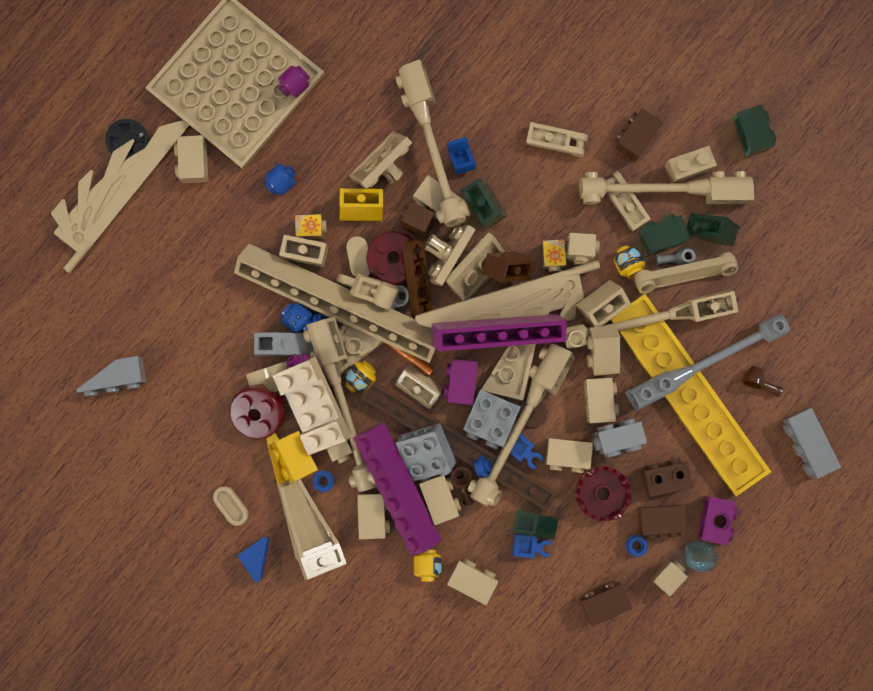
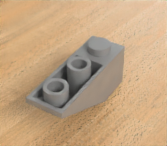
M254 333V355L258 357L292 356L293 354L298 355L300 353L310 356V352L314 350L312 342H306L304 333Z
M134 356L115 360L76 389L77 393L90 397L98 395L97 391L106 390V393L118 392L120 387L127 386V389L140 388V384L147 383L143 358Z

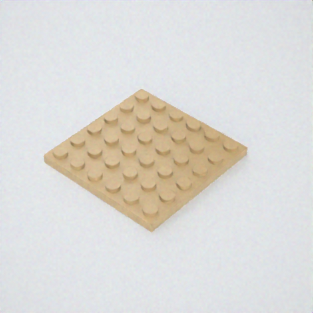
M221 0L145 88L241 169H244L325 73L237 0ZM299 65L310 77L308 80L309 87L297 98L291 95L286 97L278 89L280 86L278 77L289 66L297 67Z

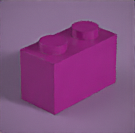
M452 359V364H447L446 377H450L449 385H445L443 397L448 398L447 403L473 406L478 362Z

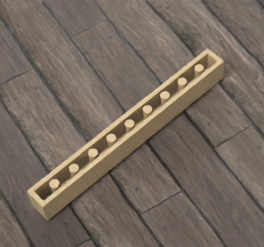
M248 244L237 258L234 273L330 318L335 317L341 323L430 363L436 352V348L432 345V328L418 324L415 319L352 296L350 289L251 244Z

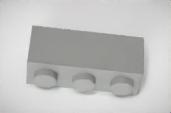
M812 408L803 409L782 419L784 422L783 429L788 437L791 436L794 442L793 449L798 457L801 456L804 462L802 467L807 476L818 479L841 468Z

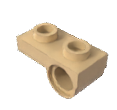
M358 273L350 294L390 310L399 289L395 285Z

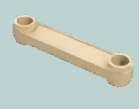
M726 252L717 258L651 272L649 270H641L634 275V282L640 293L647 294L655 288L721 274L723 276L733 275L738 271V263L732 253Z

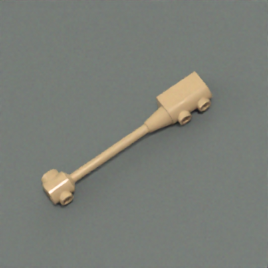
M419 59L402 66L399 69V76L395 78L399 89L404 88L405 94L401 98L405 108H410L423 128L444 200L439 205L441 210L436 211L440 224L445 223L446 227H454L464 223L466 217L470 216V212L465 199L460 200L459 198L452 197L431 128L429 107L436 105V101L426 69Z
M717 171L712 173V177L687 183L607 184L603 177H598L597 172H587L585 177L580 178L579 194L580 199H583V203L586 205L600 204L601 199H603L607 192H687L689 194L706 196V204H749L754 200V183L752 177H746L745 171L733 172V177H725V172Z
M726 290L687 299L686 302L672 307L668 311L604 326L616 325L618 331L668 319H691L698 322L737 313L738 306L735 291ZM584 324L567 327L566 342H564L565 348L568 350L587 345V336H590V329Z
M331 317L306 325L307 330L304 331V338L306 342H312L314 348L310 352V358L316 356L327 380L333 387L340 412L351 434L349 442L357 465L352 470L353 475L349 476V483L351 487H357L358 492L375 488L376 483L367 469L362 454L358 450L353 438L356 436V431L342 390L339 361L346 359L347 355L336 319Z
M551 344L549 348L545 346L542 348L539 358L543 360L539 367L534 365L529 373V377L532 380L526 405L488 477H480L478 481L472 480L469 484L468 491L471 492L469 497L487 507L490 505L495 507L498 504L502 491L498 490L499 487L495 480L533 409L536 408L547 392L556 396L575 360V356L571 351L555 344Z

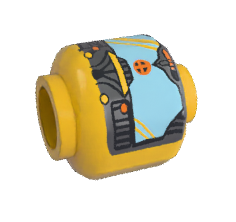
M624 246L617 250L618 254L614 257L613 261L622 277L632 279L637 272L643 270L645 261L638 248Z
M366 361L354 362L344 374L345 386L353 393L356 391L364 393L376 381V370Z
M427 550L424 553L416 554L413 558L414 575L420 577L421 582H434V577H439L442 574L441 555L436 554V550Z

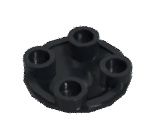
M121 119L109 126L105 143L108 151L112 154L113 151L134 139V143L125 158L126 160L147 146L148 135L146 129L139 122L132 119Z

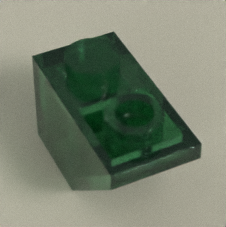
M516 509L512 531L554 540L559 518Z

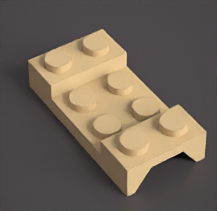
M316 356L272 375L280 395L285 394L302 431V434L299 436L308 455L345 442L351 437Z

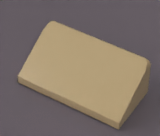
M411 364L405 368L395 384L396 387L429 410L444 390L443 386Z

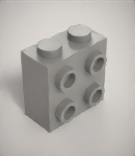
M480 389L463 428V431L467 432L465 436L476 441L479 437L487 440L485 445L494 449H498L499 446L504 447L520 406Z
M634 419L618 422L619 427L614 428L613 424L598 427V432L593 433L594 438H591L594 451H598V454H604L605 457L620 455V450L625 449L626 452L642 449L641 444L647 443L642 422H635Z
M440 423L401 434L395 442L413 481L420 480V482H423L438 474L439 476H445L451 472L456 463Z

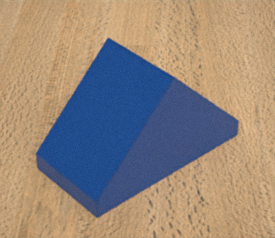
M269 536L263 537L237 555L255 582H260L263 579L270 542Z

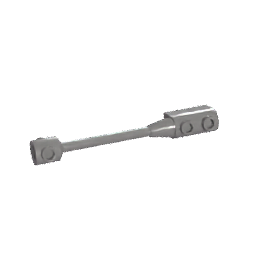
M777 314L759 323L758 332L691 366L665 371L625 391L634 411L640 410L677 391L693 374L761 339L772 342L789 333V324L783 315Z

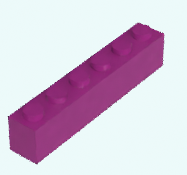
M558 314L432 323V345L437 351L566 342V320Z
M385 423L372 426L354 436L357 448L362 454L366 467L370 471L410 555L424 553L439 543L441 538Z

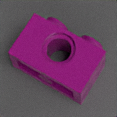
M705 496L697 539L728 545L729 541H732L734 529L731 526L732 521L737 517L738 508L735 507L736 502ZM717 515H721L723 518V524L719 527L714 524V519Z

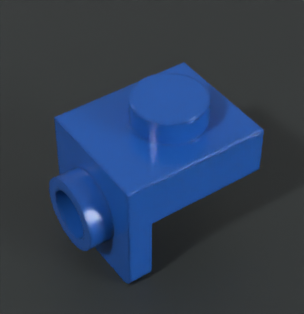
M467 137L455 139L447 143L449 157L456 175L476 169V163L470 151Z

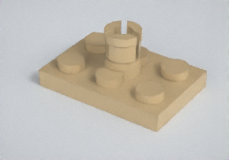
M392 131L348 176L353 182L366 189L375 185L381 174L390 184L395 183V180L397 181L403 172L397 168L394 161L407 153L408 147L412 142L407 136Z
M470 225L453 227L447 236L449 239L447 243L438 239L433 234L428 238L424 249L437 257L436 262L427 269L429 284L441 286L444 284L476 229Z
M490 233L482 238L470 253L464 248L456 262L458 266L449 273L445 280L461 301L473 297L490 279V277L483 274L487 253L505 252L497 239Z

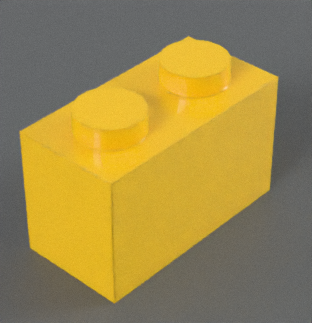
M340 188L341 221H382L383 189Z
M299 431L271 445L273 448L271 449L272 455L276 461L279 460L282 466L281 473L286 481L289 480L290 484L318 470L311 455H308L299 436Z

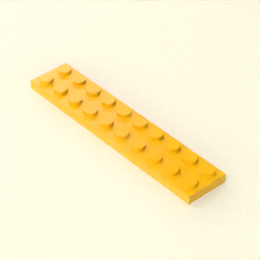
M644 294L610 319L613 324L659 312L646 294ZM665 321L618 331L650 378L665 371H672L695 364ZM700 371L693 374L677 391L664 397L734 497H737L771 473L769 467Z

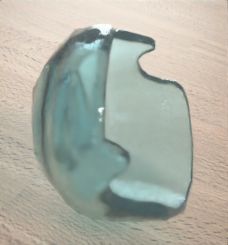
M692 541L686 544L684 560L688 567L703 573L714 569L717 564L718 555H714V547L712 545L699 541Z

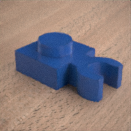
M520 433L510 454L519 462L525 458L531 469L536 468L532 464V458L537 457L541 461L544 459L541 454L531 451L535 445Z
M514 533L511 555L535 558V552L543 557H549L550 553L543 552L542 547L546 544L551 545L552 542L546 539L537 542V536Z

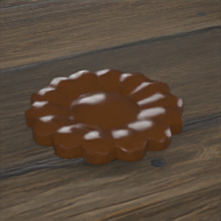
M523 401L521 403L520 410L517 414L519 417L526 405V401ZM542 401L533 409L525 426L537 428L547 419L546 405L542 404Z

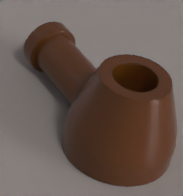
M751 366L743 376L742 383L747 387L763 389L774 394L776 397L782 394V387H777L765 381L764 370L760 367Z
M458 465L451 470L450 481L455 487L460 488L463 504L468 506L474 503V500L469 497L471 494L468 491L472 474L467 467ZM458 471H462L461 476H455Z

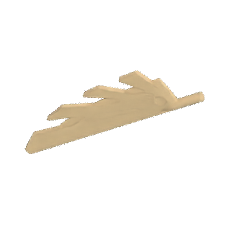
M182 120L160 126L147 146L126 160L125 158L134 143V139L113 151L104 177L90 191L93 170H90L78 182V204L69 214L65 199H62L55 207L51 215L59 226L54 231V234L76 251L63 267L64 270L71 273L177 142V137H181L186 131L189 124Z
M598 260L428 311L416 315L415 319L418 324L432 328V323L548 315L551 311L561 309L559 315L566 321L573 320L576 315V304L584 299L579 274L599 269L600 264Z

